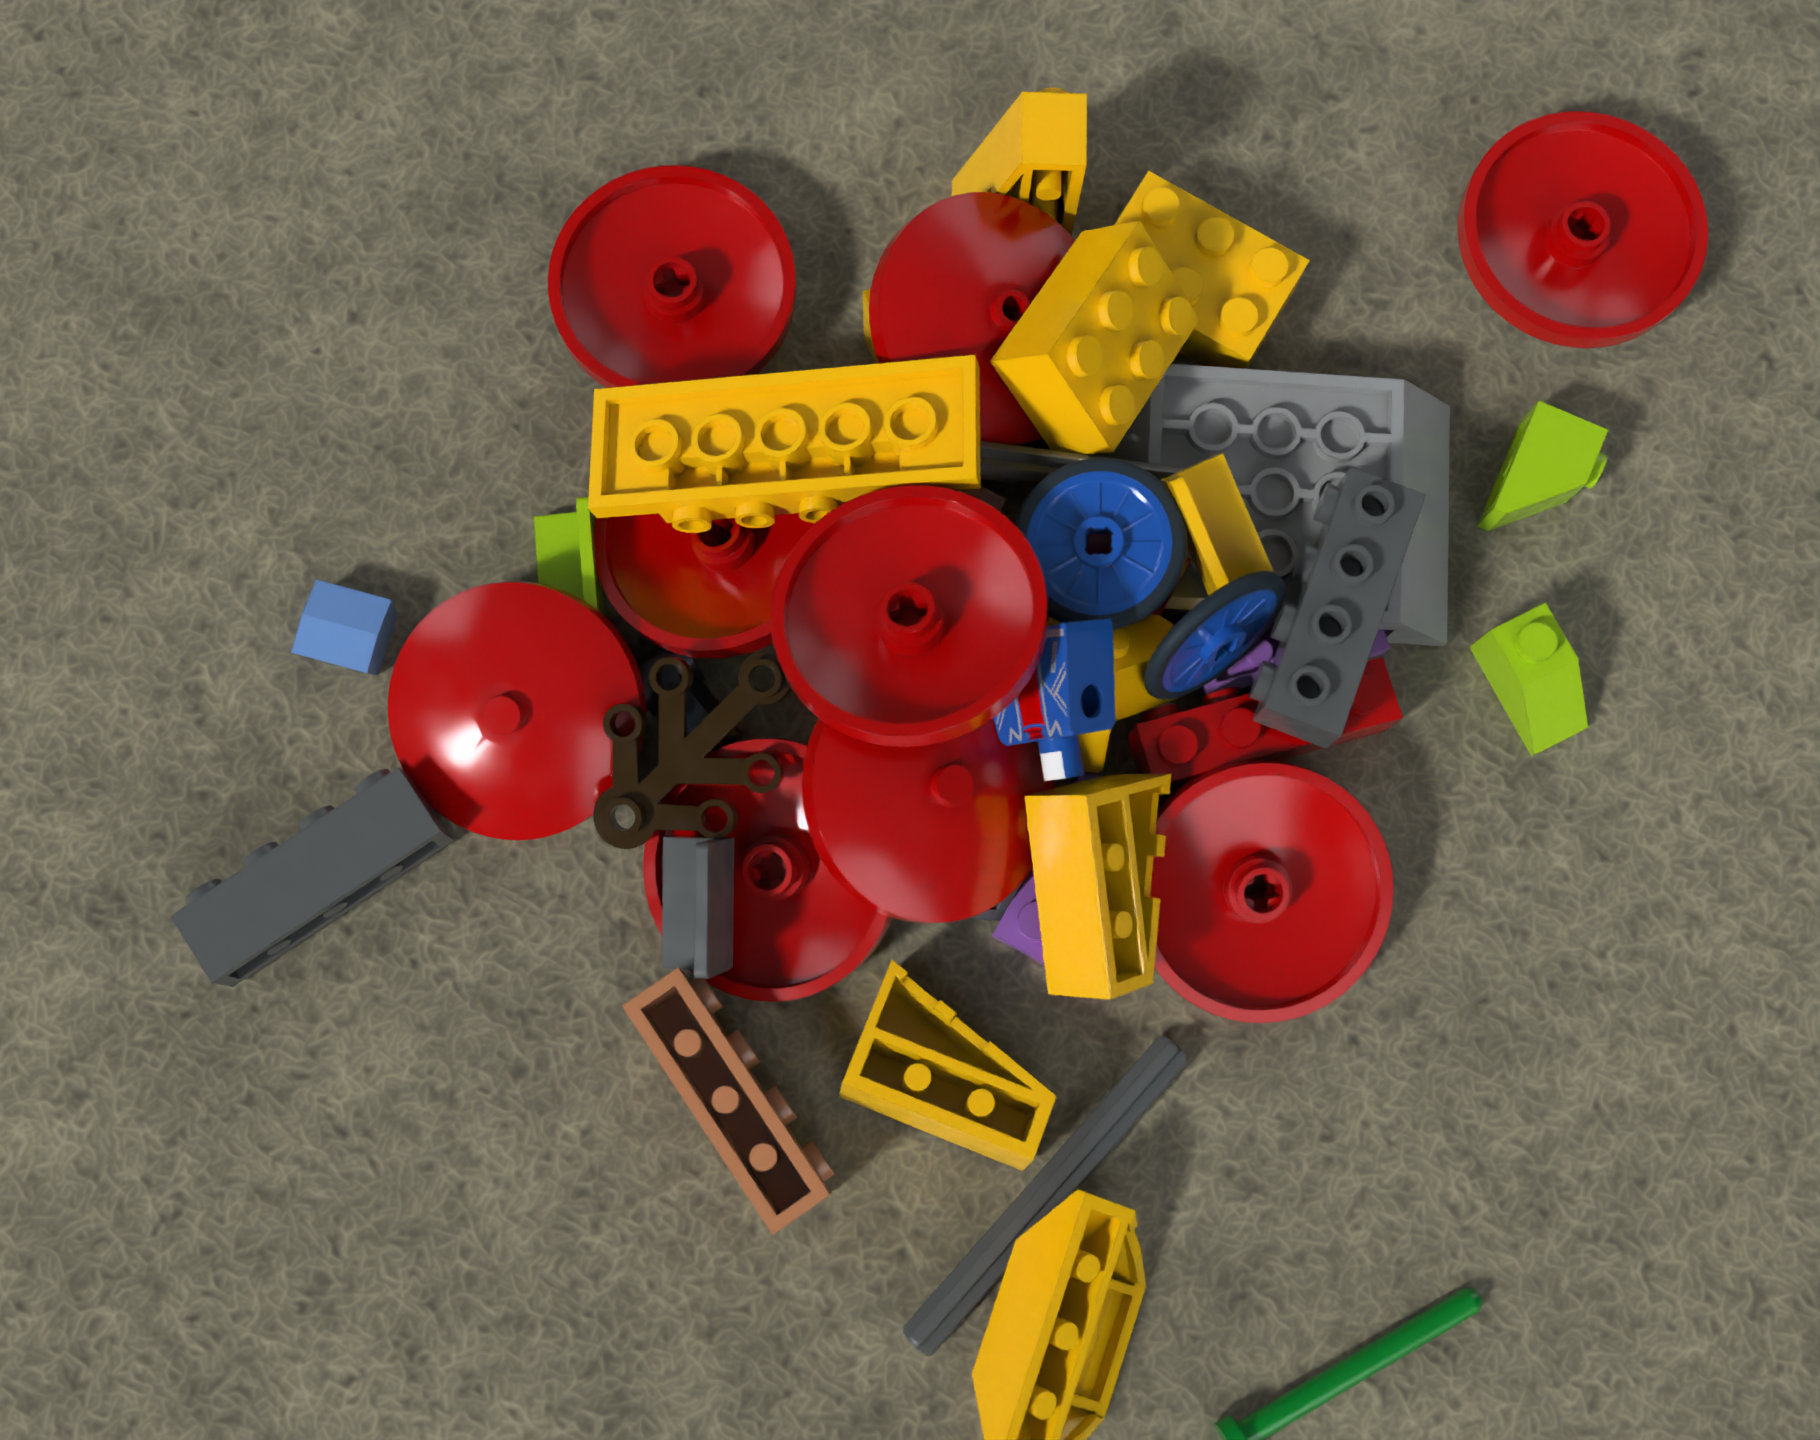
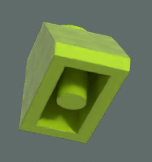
M1538 400L1519 422L1477 527L1490 531L1564 504L1583 487L1592 489L1600 478L1607 462L1608 455L1601 453L1600 450L1608 429Z
M1546 602L1491 629L1469 647L1531 757L1588 728L1578 657Z

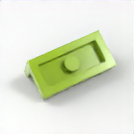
M589 496L576 498L577 512L534 516L538 583L550 585L578 596L607 618L605 592L596 571L594 546L596 517L588 509Z

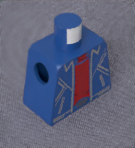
M1111 618L1048 626L1044 649L1030 680L1020 694L993 718L998 738L1005 746L1038 741L1044 781L1085 775L1078 735L1111 730L1115 724L1114 652Z

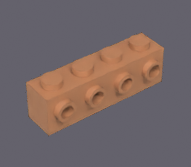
M678 967L622 1005L772 1235L831 1195L832 1191L825 1181L835 1174L813 1140L805 1146H801L788 1126L789 1123L797 1118L796 1114L776 1085H773L766 1091L763 1089L751 1071V1068L760 1062L739 1029L727 1035L714 1015L715 1012L723 1008V1005L705 978H695L691 981L687 973Z

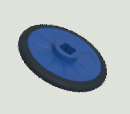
M1090 458L1067 464L1055 470L1039 482L1030 492L1015 522V526L1031 545L1042 569L1047 593L1048 615L1061 623L1111 618L1113 630L1141 621L1157 610L1168 599L1182 575L1186 562L1187 530L1185 520L1175 498L1168 488L1153 474L1123 460ZM1092 533L1094 535H1106L1109 533L1112 538L1111 553L1108 555L1093 553L1090 556L1087 554V537Z
M1259 571L1244 575L1222 586L1191 609L1169 631L1150 658L1144 674V684L1147 692L1152 697L1162 700L1178 698L1203 687L1234 665L1259 641L1277 617L1286 593L1285 583L1282 578L1270 571Z

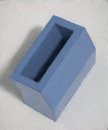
M316 579L302 612L291 653L378 676L398 612L391 599Z

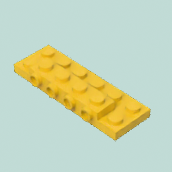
M976 355L594 389L588 509L596 518L659 513L666 523H672L673 528L678 531L701 533L708 531L711 528L712 520L735 518V522L740 526L765 528L774 524L775 515L799 513L800 519L816 523L827 513L847 501L876 490L895 486L927 485L952 490L981 488L980 367Z

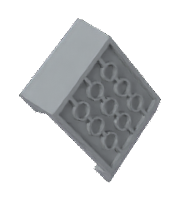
M1171 364L1115 451L1112 453L1085 454L1188 468L1218 453H1223L1274 573L1279 575L1285 583L1286 593L1284 601L1293 604L1302 583L1292 578L1293 571L1305 543L1310 542L1316 545L1323 523L1313 520V517L1327 483L1337 486L1350 467H1354L1426 494L1379 629L1384 630L1388 643L1445 646L1447 644L1450 406L1407 380ZM1187 547V556L1192 559ZM1193 559L1161 615L1185 616L1197 604L1208 597Z

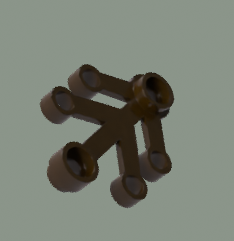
M773 651L757 652L747 657L741 664L738 672L739 685L687 737V691L693 683V671L685 660L678 657H666L655 662L649 673V681L653 690L659 694V765L642 782L640 779L639 738L644 735L647 729L646 714L639 706L632 703L617 704L606 712L603 719V728L608 738L613 741V786L599 796L593 812L595 828L605 842L616 848L632 849L648 842L656 830L699 831L707 838L720 839L733 832L738 824L737 808L728 799L721 797L712 798L700 806L659 802L677 784L746 785L754 792L766 793L777 788L782 783L785 776L784 764L774 753L759 752L751 755L749 758L706 757L758 704L777 703L785 699L791 692L792 687L782 670L776 652ZM669 664L675 665L682 675L680 685L674 690L666 688L661 680L662 671ZM761 665L771 668L775 675V682L767 691L758 689L753 682L754 671ZM622 711L629 712L635 719V729L629 736L621 734L616 728V717ZM758 760H766L773 766L774 778L771 783L761 784L753 777L752 769ZM621 804L631 807L634 811L635 822L631 828H623L616 821L615 812ZM718 806L726 812L728 820L723 830L713 829L707 823L706 814L710 807Z

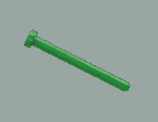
M1463 1288L1238 1422H1235L1230 1414L1226 1415L1214 1423L1221 1440H1264L1475 1315L1483 1305L1482 1299L1474 1288Z

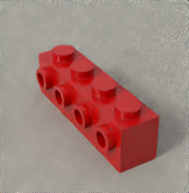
M1383 657L1367 661L1343 733L1329 747L1385 732L1403 718ZM1230 687L1210 693L1201 698L1203 706L1180 712L1177 704L1163 705L1148 710L1140 715L1142 723L1136 724L1127 737L1138 774L1171 773L1170 791L1178 789L1195 777L1223 765L1251 760L1280 761L1320 750L1323 747L1252 721L1259 701L1249 698L1250 693L1241 695L1238 687Z

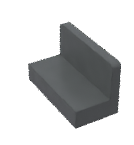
M687 835L663 837L662 969H676L679 967L681 970H694L695 978H712L733 968L734 837H722L720 839Z

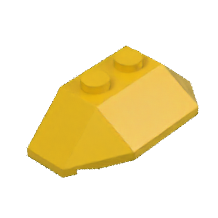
M1077 1189L1015 1240L972 1370L984 1440H1086L1105 1419L1146 1289L1142 1252L1135 1232V1228L1138 1226L1136 1210Z

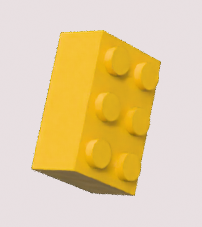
M1148 170L1115 225L1135 221L1142 223L1200 319L1178 353L1201 366L1248 369L1295 291L1310 260Z
M1140 221L1082 231L990 362L1051 450L1078 454L1112 453L1200 319Z

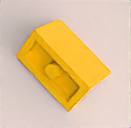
M1218 453L1160 480L1171 492L1181 510L1187 530V547L1208 596L1222 586L1244 575L1259 571L1274 572L1223 453Z

